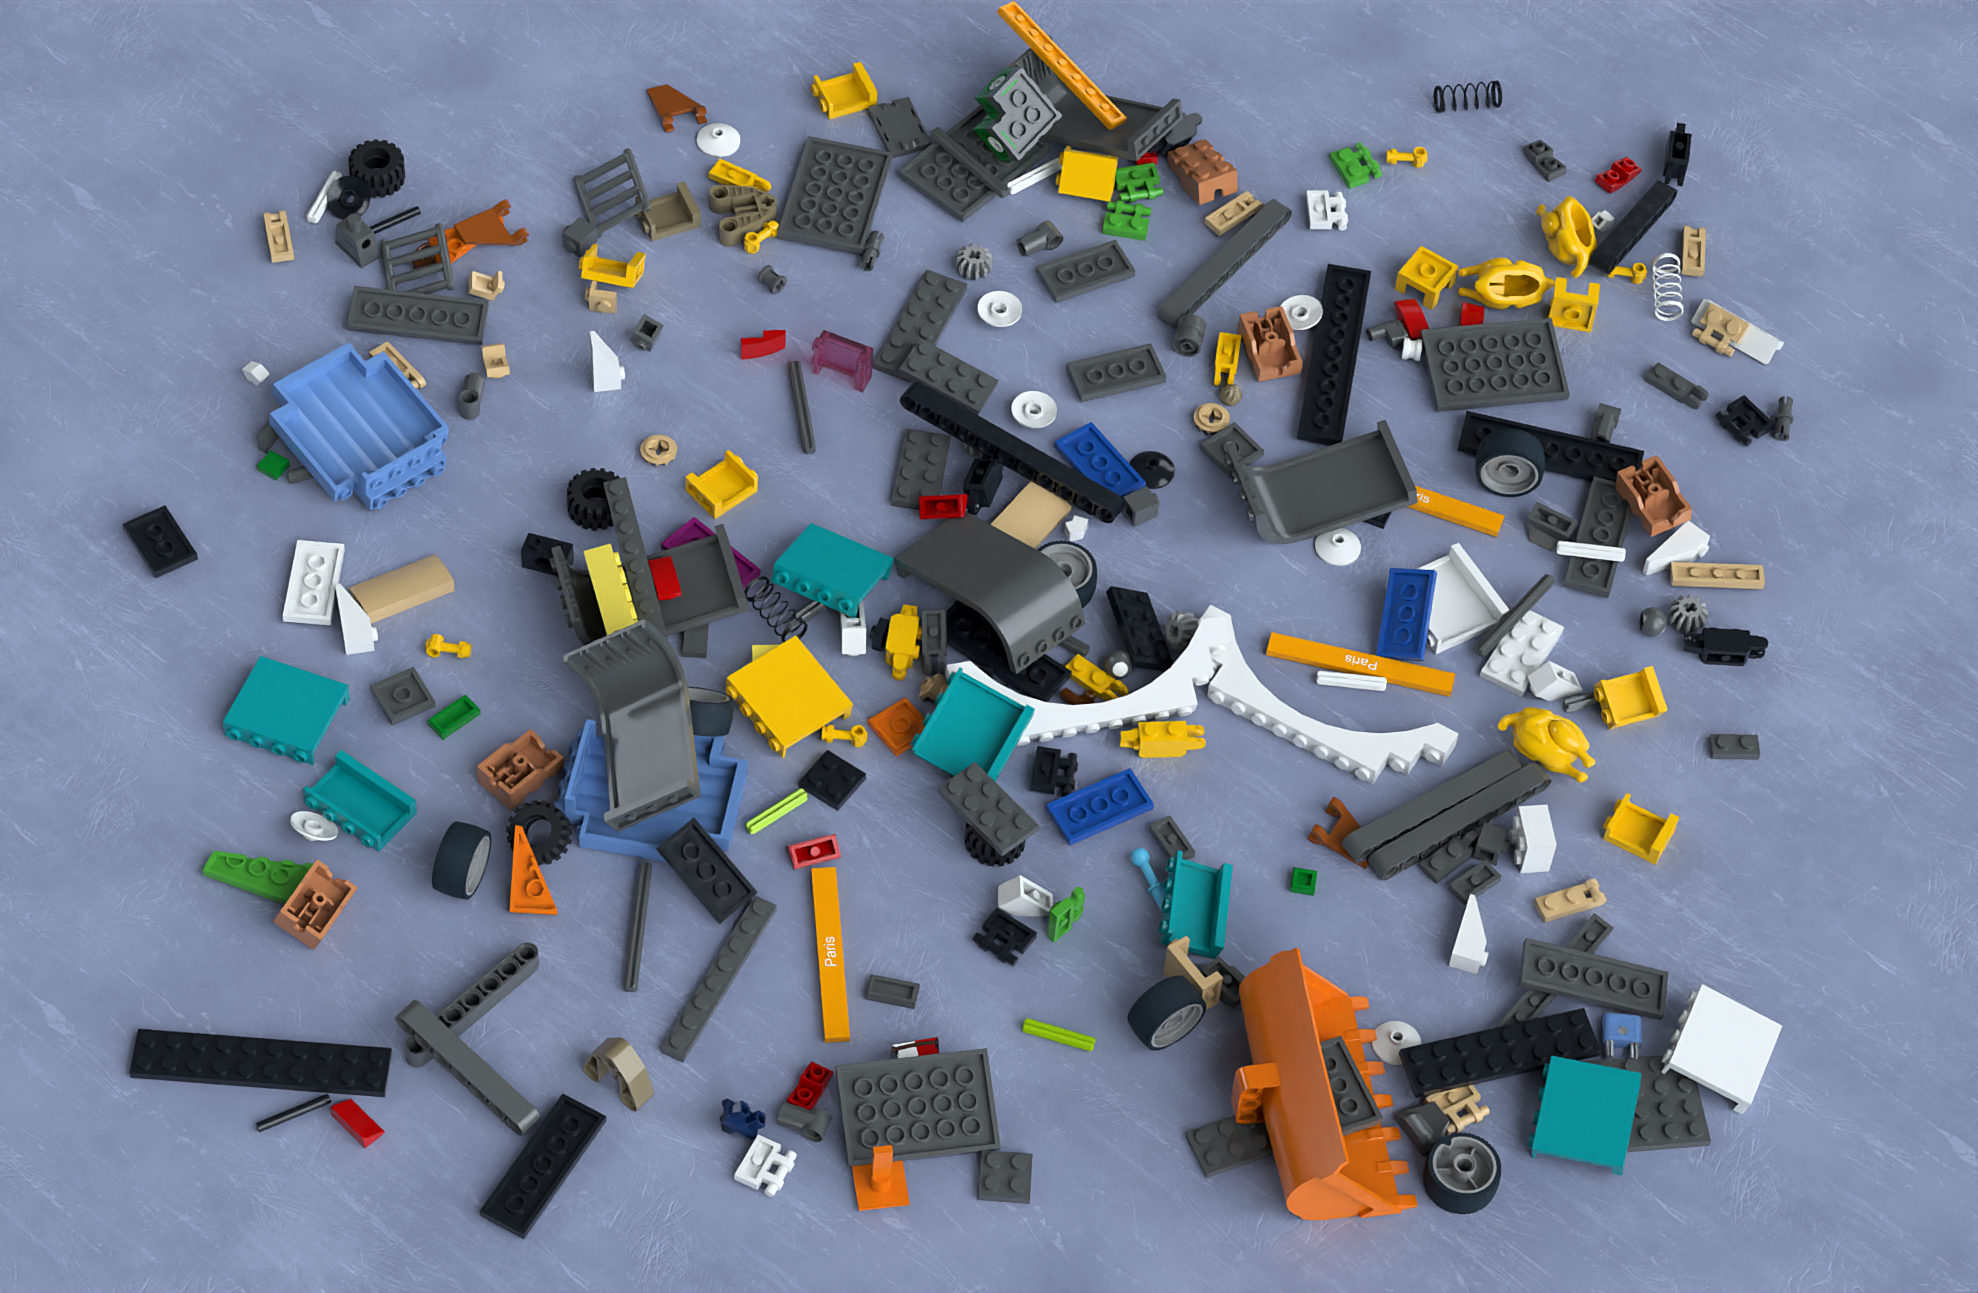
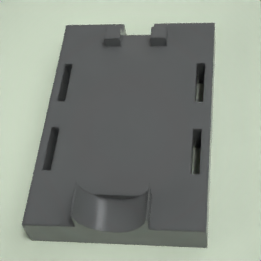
M909 97L894 100L892 105L888 106L882 103L868 107V114L886 151L893 152V158L923 151L931 145V141Z

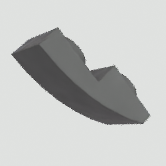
M1541 139L1523 147V151L1531 164L1548 182L1566 174V166L1553 157V149Z

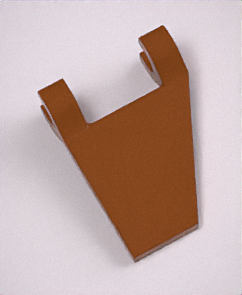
M665 84L647 89V93L662 121L666 133L674 131L672 125L674 119L672 116L694 111L698 124L707 122L705 117L707 111L704 105L698 104L670 85Z
M507 199L500 201L494 207L454 224V228L464 244L522 245L528 241L526 237L529 236L525 227L510 235L500 220V216L503 217L510 213L508 209L511 208V205Z
M1333 797L1325 812L1333 817H1340L1329 835L1321 826L1315 824L1308 840L1314 844L1324 845L1366 869L1369 864L1368 860L1356 863L1342 846L1344 838L1361 827L1343 802Z

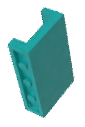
M340 750L335 755L336 764L312 788L305 786L302 789L304 803L310 809H316L322 813L329 822L337 823L348 835L353 834L359 838L366 847H372L379 852L417 814L416 800Z
M1177 850L1174 856L1169 857L1166 863L1168 877L1163 886L1166 896L1161 905L1163 919L1158 928V933L1161 934L1160 944L1168 946L1173 940H1180L1187 936L1190 939L1188 952L1215 959L1224 949L1233 865L1223 863L1219 869L1182 859L1183 851Z

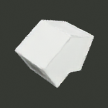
M1605 210L1602 213L1598 211L1591 220L1592 224L1604 233L1613 227L1615 218Z
M251 361L242 369L247 381L252 382L256 387L270 375L261 363Z
M1074 515L1072 521L1065 522V533L1069 541L1083 539L1087 530L1088 519Z

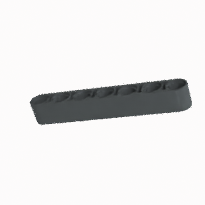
M529 942L520 944L435 1016L459 1037L538 970L539 952L536 945ZM472 1003L477 1004V1005H475V1006H469V1004H472ZM409 1037L406 1040V1061L410 1066L419 1068L433 1059L414 1039ZM415 1050H421L419 1053H413Z
M413 1000L395 1017L397 1024L517 1135H524L540 1119L539 1112L532 1104L419 1001Z

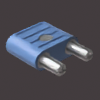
M1615 1013L1602 1015V1044L1605 1045V1058L1608 1059L1609 1054L1610 1059L1614 1057V1047L1630 1048V1058L1637 1059L1639 1057V1048L1642 1046L1641 1017Z

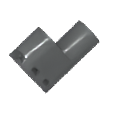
M1398 319L1366 330L1370 341L1384 337L1390 347L1403 344L1404 337H1408L1405 328Z

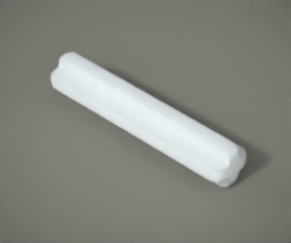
M1055 158L1008 182L1006 186L1010 189L1009 193L1015 194L1062 170V165H1059V158Z
M332 171L307 213L308 222L318 223L328 206V190L333 182L342 177L340 172Z
M1558 541L1556 548L1557 554L1620 562L1624 561L1626 553L1624 548Z
M1318 671L1316 682L1319 685L1385 691L1387 684L1385 677Z

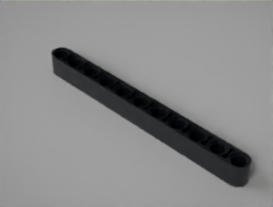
M913 382L900 397V403L907 411L986 456L999 460L1000 464L1104 523H1112L1125 507L1124 500L1118 494L920 382Z

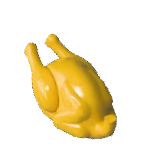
M1566 196L1551 212H1547L1546 206L1540 204L1536 210V215L1541 217V227L1549 244V250L1561 263L1576 265L1571 271V275L1574 278L1579 277L1586 269L1589 259L1597 248V240L1589 213L1572 196Z
M1504 257L1492 258L1475 266L1464 267L1458 272L1461 277L1479 274L1474 284L1475 290L1461 287L1458 290L1460 296L1475 299L1487 307L1499 310L1507 309L1511 305L1521 309L1538 303L1543 298V294L1555 284L1552 278L1544 276L1540 266L1524 260H1518L1513 264L1510 259Z
M1526 707L1520 712L1504 715L1499 720L1498 729L1504 731L1508 725L1513 728L1514 747L1530 760H1537L1546 770L1566 774L1579 783L1588 779V775L1585 772H1581L1571 765L1578 757L1586 768H1590L1595 764L1594 758L1586 752L1589 749V742L1573 721L1553 714L1550 710L1535 707Z

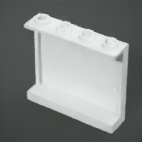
M1459 543L1451 546L1449 555L1417 568L1435 570L1437 572L1426 646L1430 647L1435 654L1492 630L1509 612L1508 607Z
M1702 984L1696 992L1692 990L1686 1001V1004L1689 1005L1688 1010H1684L1678 1020L1681 1026L1679 1030H1675L1670 1039V1043L1673 1046L1671 1050L1667 1049L1663 1056L1662 1062L1665 1065L1661 1073L1665 1074L1671 1068L1735 1101L1736 1104L1733 1110L1743 1114L1753 1101L1782 1025Z

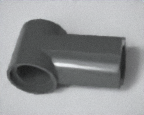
M1047 220L1039 224L1034 232L1017 239L1016 244L1021 255L1027 257L1046 247L1049 250L1057 248L1063 242L1064 237L1053 223Z
M471 372L465 376L462 392L459 394V410L461 417L464 419H474L480 414V402L485 378L479 373Z
M1599 403L1591 439L1610 443L1613 430L1616 428L1619 420L1620 408Z
M784 1102L779 1111L777 1124L802 1132V1135L808 1140L821 1142L832 1117L827 1111L820 1108H813L810 1111Z

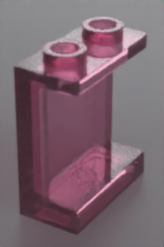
M823 330L820 337H816L812 344V350H814L811 364L814 365L813 373L818 375L822 367H826L855 378L854 390L863 393L872 378L873 348Z

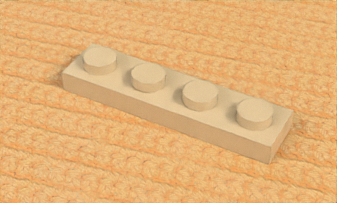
M1671 562L1670 564L1671 586L1763 589L1765 585L1763 565Z

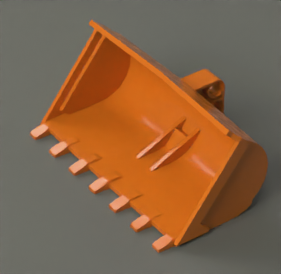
M1297 947L1291 951L1278 952L1270 957L1271 962L1247 975L1239 986V996L1253 1065L1241 1067L1235 1072L1231 1101L1236 1122L1238 1124L1266 1123L1287 1208L1303 1220H1329L1353 1216L1367 1218L1401 1213V1210L1417 1207L1415 1195H1398L1394 1176L1409 1173L1408 1163L1403 1160L1390 1161L1385 1143L1401 1139L1398 1127L1382 1128L1381 1124L1343 1136L1320 1042L1341 1036L1378 1109L1393 1106L1390 1094H1373L1370 1076L1385 1074L1383 1062H1366L1362 1044L1377 1040V1036L1373 1029L1358 1030L1354 1011L1369 1009L1367 997H1349L1347 992L1302 963L1300 949Z

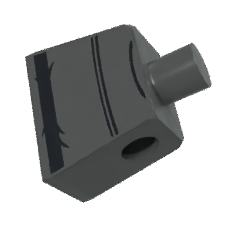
M351 214L336 225L335 244L361 269L379 258L374 232L361 220L360 215Z

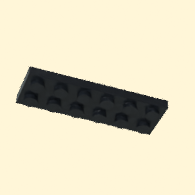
M959 600L947 610V644L980 666L994 667L993 674L1027 697L1048 702L1071 678V670L1046 654L1015 674L1010 671L1006 651L999 635L984 616Z
M562 1093L480 1210V1216L525 1239L605 1124L606 1116Z

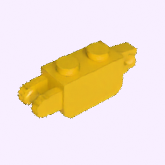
M903 604L900 614L891 616L885 649V662L893 666L892 677L895 681L905 679L907 668H912L914 659L918 660L920 646L916 644L917 640L922 641V627L919 626L920 617H917V606Z
M1186 721L1138 722V728L1120 732V747L1138 750V755L1142 758L1182 757L1186 754L1187 750H1199L1206 746L1204 738H1197L1204 735V727L1201 725H1186Z

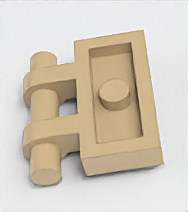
M1711 302L1700 320L1701 323L1707 326L1706 329L1702 331L1695 328L1692 336L1698 338L1700 343L1704 345L1707 343L1714 347L1716 352L1721 355L1724 353L1731 357L1735 349L1728 345L1731 340L1740 344L1750 324ZM1714 330L1724 335L1721 341L1711 336Z
M1473 1085L1435 1093L1426 1097L1424 1104L1435 1101L1450 1120L1445 1132L1446 1135L1453 1132L1459 1133L1464 1130L1465 1126L1471 1123L1476 1124L1482 1121L1484 1116L1490 1114V1110L1486 1105L1478 1108L1475 1104L1480 1101L1481 1095ZM1466 1109L1468 1114L1459 1118L1457 1112Z

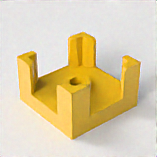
M1420 246L1398 272L1395 290L1404 294L1406 286L1409 284L1425 293L1423 305L1433 310L1438 303L1441 290L1446 285L1450 289L1455 284L1459 266Z
M1556 277L1553 299L1550 300L1548 318H1552L1553 326L1591 332L1599 301L1600 284L1589 283L1588 295L1566 292L1567 279Z

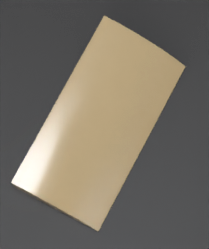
M1030 481L990 525L1036 549L1072 510V506L1064 499Z
M435 554L348 588L353 599L370 617L371 623L455 591L454 579L443 562Z

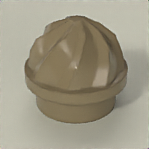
M1228 383L1221 388L1219 397L1224 405L1232 407L1241 400L1242 392L1236 384L1230 385Z

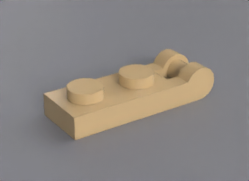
M1246 191L1207 216L1204 224L1218 236H1221L1251 215L1257 214L1264 207V204L1259 200H1255L1254 196L1249 191Z
M281 210L276 214H270V212L263 213L272 263L294 260L286 210Z
M1683 226L1681 274L1703 277L1705 270L1706 228L1699 227L1698 229H1693L1691 226Z
M388 341L369 352V357L372 358L384 351L405 377L412 380L411 384L416 389L426 386V382L420 373Z
M1590 879L1584 884L1535 898L1534 905L1545 923L1601 906L1607 901V898L1603 892H1600L1598 881ZM1590 893L1592 897L1586 898L1585 895Z

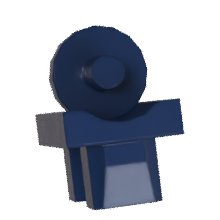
M728 1098L722 1100L724 1114L720 1117L723 1132L727 1134L738 1132L750 1140L756 1139L758 1129L765 1127V1113L760 1110L751 1112L750 1107L744 1101L735 1103Z

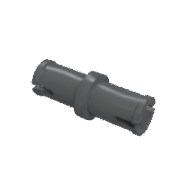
M872 231L868 243L864 246L863 257L859 264L860 268L863 269L866 263L864 271L873 270L875 260L881 253L880 246L884 235L881 233L878 239L880 231Z
M1785 396L1779 398L1778 413L1775 415V422L1777 423L1775 438L1781 441L1782 433L1784 434L1783 441L1789 439L1790 424L1793 422V415L1791 414L1793 399L1788 396L1786 404L1784 403Z

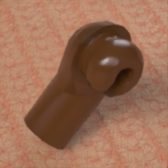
M1064 688L1059 697L1070 705L1094 704L1096 693L1092 690L1084 691V695H1076L1068 688Z

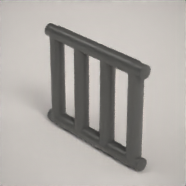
M629 148L623 151L624 154L585 175H576L574 177L587 220L597 227V238L602 236V232L642 211L649 212L652 209L634 156ZM627 163L628 171L587 192L585 184ZM633 179L634 187L594 208L592 207L590 200ZM636 195L639 196L640 203L598 224L596 216Z
M437 223L435 228L390 241L382 239L380 241L387 288L389 290H397V284L443 271L445 280L407 290L406 292L429 294L446 288L449 291L455 289L447 240L442 223ZM437 236L438 245L391 258L390 250ZM440 254V263L394 276L393 267Z

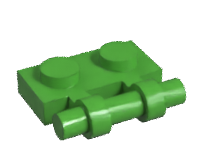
M1362 142L1355 145L1357 152L1353 153L1350 147L1330 153V161L1349 189L1368 183V175L1373 174L1375 178L1382 176L1380 165L1376 160H1373L1370 150ZM1360 161H1364L1366 165L1362 166Z
M1154 163L1116 169L1117 191L1126 190V193L1119 194L1120 201L1132 203L1136 202L1137 199L1147 198L1151 200L1155 199L1156 196H1163L1162 187L1154 188V185H1159L1160 177ZM1145 187V190L1135 191V188Z
M1117 200V202L1108 201L1107 210H1113L1115 213L1106 212L1102 234L1146 241L1149 219L1141 218V216H1150L1152 208L1143 207V204L1139 203L1131 205L1125 204L1124 201ZM1122 212L1132 213V214H1135V215H1134V216L1123 215Z
M1076 887L1071 893L1070 898L1067 897L1062 902L1058 901L1051 907L1047 937L1052 942H1056L1071 930L1072 923L1078 921L1083 915L1085 894L1081 887Z

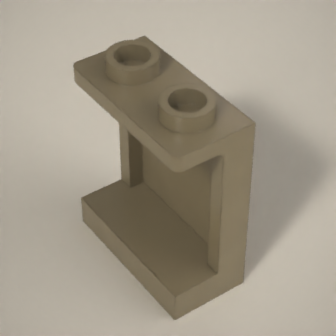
M685 181L676 184V193L650 200L652 209L649 212L642 211L635 215L636 218H640L644 234H648L651 241L701 227V211ZM639 196L635 197V205L640 203Z

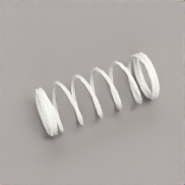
M1664 253L1654 257L1651 263L1654 281V313L1661 320L1671 321L1679 318L1684 311L1683 305L1680 303L1683 298L1679 294L1682 290L1679 285L1681 278L1678 276L1681 271L1679 268L1680 260L1676 255ZM1664 257H1673L1678 262L1677 265L1666 264L1659 268L1654 266L1659 259ZM1665 266L1675 267L1670 270H1660V268ZM1678 269V273H1677V274L1671 273V272H1673V271H1675V270ZM1656 272L1664 273V275L1660 276ZM1666 275H1674L1672 277H1663ZM1676 276L1679 278L1678 283L1672 282L1661 285L1656 282L1659 278L1669 279ZM1679 286L1680 288L1678 293L1666 292L1661 294L1657 291L1660 287L1671 288ZM1661 296H1680V301L1678 302L1669 300L1663 302L1658 301L1659 297ZM1662 305H1678L1681 309L1676 313H1664L1658 308ZM1657 311L1665 315H1678L1674 317H1662L1657 313Z

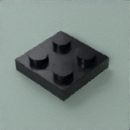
M826 750L801 778L799 787L838 811L866 780V773L831 751Z

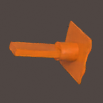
M892 1145L873 1147L872 1164L852 1167L859 1211L910 1205L903 1161L892 1162Z

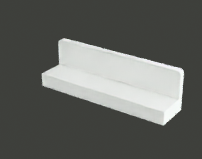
M1703 299L1691 320L1693 324L1705 330L1707 326L1701 323L1700 320L1712 302L1749 323L1750 327L1740 344L1731 340L1730 345L1764 364H1768L1775 351L1780 350L1784 344L1780 339L1709 299ZM1714 330L1713 335L1722 340L1724 335Z

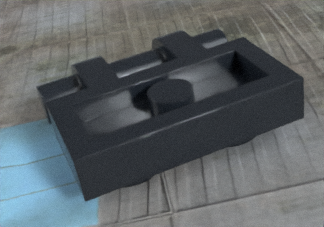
M1745 395L1728 404L1726 409L1729 413L1728 415H1725L1722 411L1715 415V418L1720 421L1719 424L1724 429H1728L1734 435L1733 438L1737 442H1742L1746 447L1752 443V439L1748 437L1749 434L1758 439L1773 430L1775 425ZM1738 421L1743 427L1739 428L1734 422Z
M1037 746L1030 791L1054 794L1056 786L1062 788L1061 795L1063 797L1071 794L1075 788L1074 773L1078 770L1077 754L1069 753L1067 758H1060L1061 749ZM1058 769H1064L1065 775H1057Z
M996 908L982 925V930L987 932L986 936L984 937L977 932L972 941L979 944V948L983 951H990L998 956L997 959L999 961L1015 966L1019 958L1013 955L1012 952L1016 950L1023 955L1037 938V932L999 908ZM997 938L1006 945L1002 948L994 943V940Z

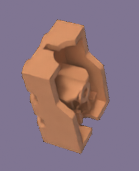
M1206 139L1198 140L1195 143L1167 152L1168 167L1179 177L1183 189L1199 205L1213 201L1214 192L1217 189H1220V195L1223 197L1238 192L1237 170L1230 163L1224 161L1223 156L1219 152L1214 151L1213 146Z
M1283 306L1266 309L1265 315L1261 318H1258V312L1256 311L1240 314L1237 332L1239 335H1242L1241 341L1246 346V354L1253 363V370L1258 382L1301 374L1303 362L1295 345L1294 332Z
M1658 455L1642 461L1641 468L1635 471L1636 468L1634 466H1630L1617 472L1615 489L1623 500L1629 502L1634 515L1640 517L1642 525L1650 537L1691 520V506L1680 493L1677 481Z
M530 729L515 742L502 745L477 765L478 783L512 811L525 800L526 795L530 792H536L541 788L547 778H553L563 770L564 757L555 749H548L546 751V746L540 739V736Z
M318 859L272 921L313 950L323 939L358 888L347 879L337 878L334 880L329 867Z

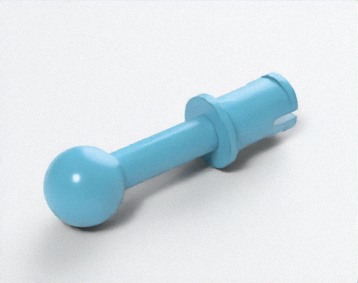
M1136 848L1131 853V862L1133 865L1141 868L1150 885L1147 892L1153 896L1161 910L1162 902L1166 896V892L1163 891L1165 882L1158 881L1149 865V852L1144 848Z

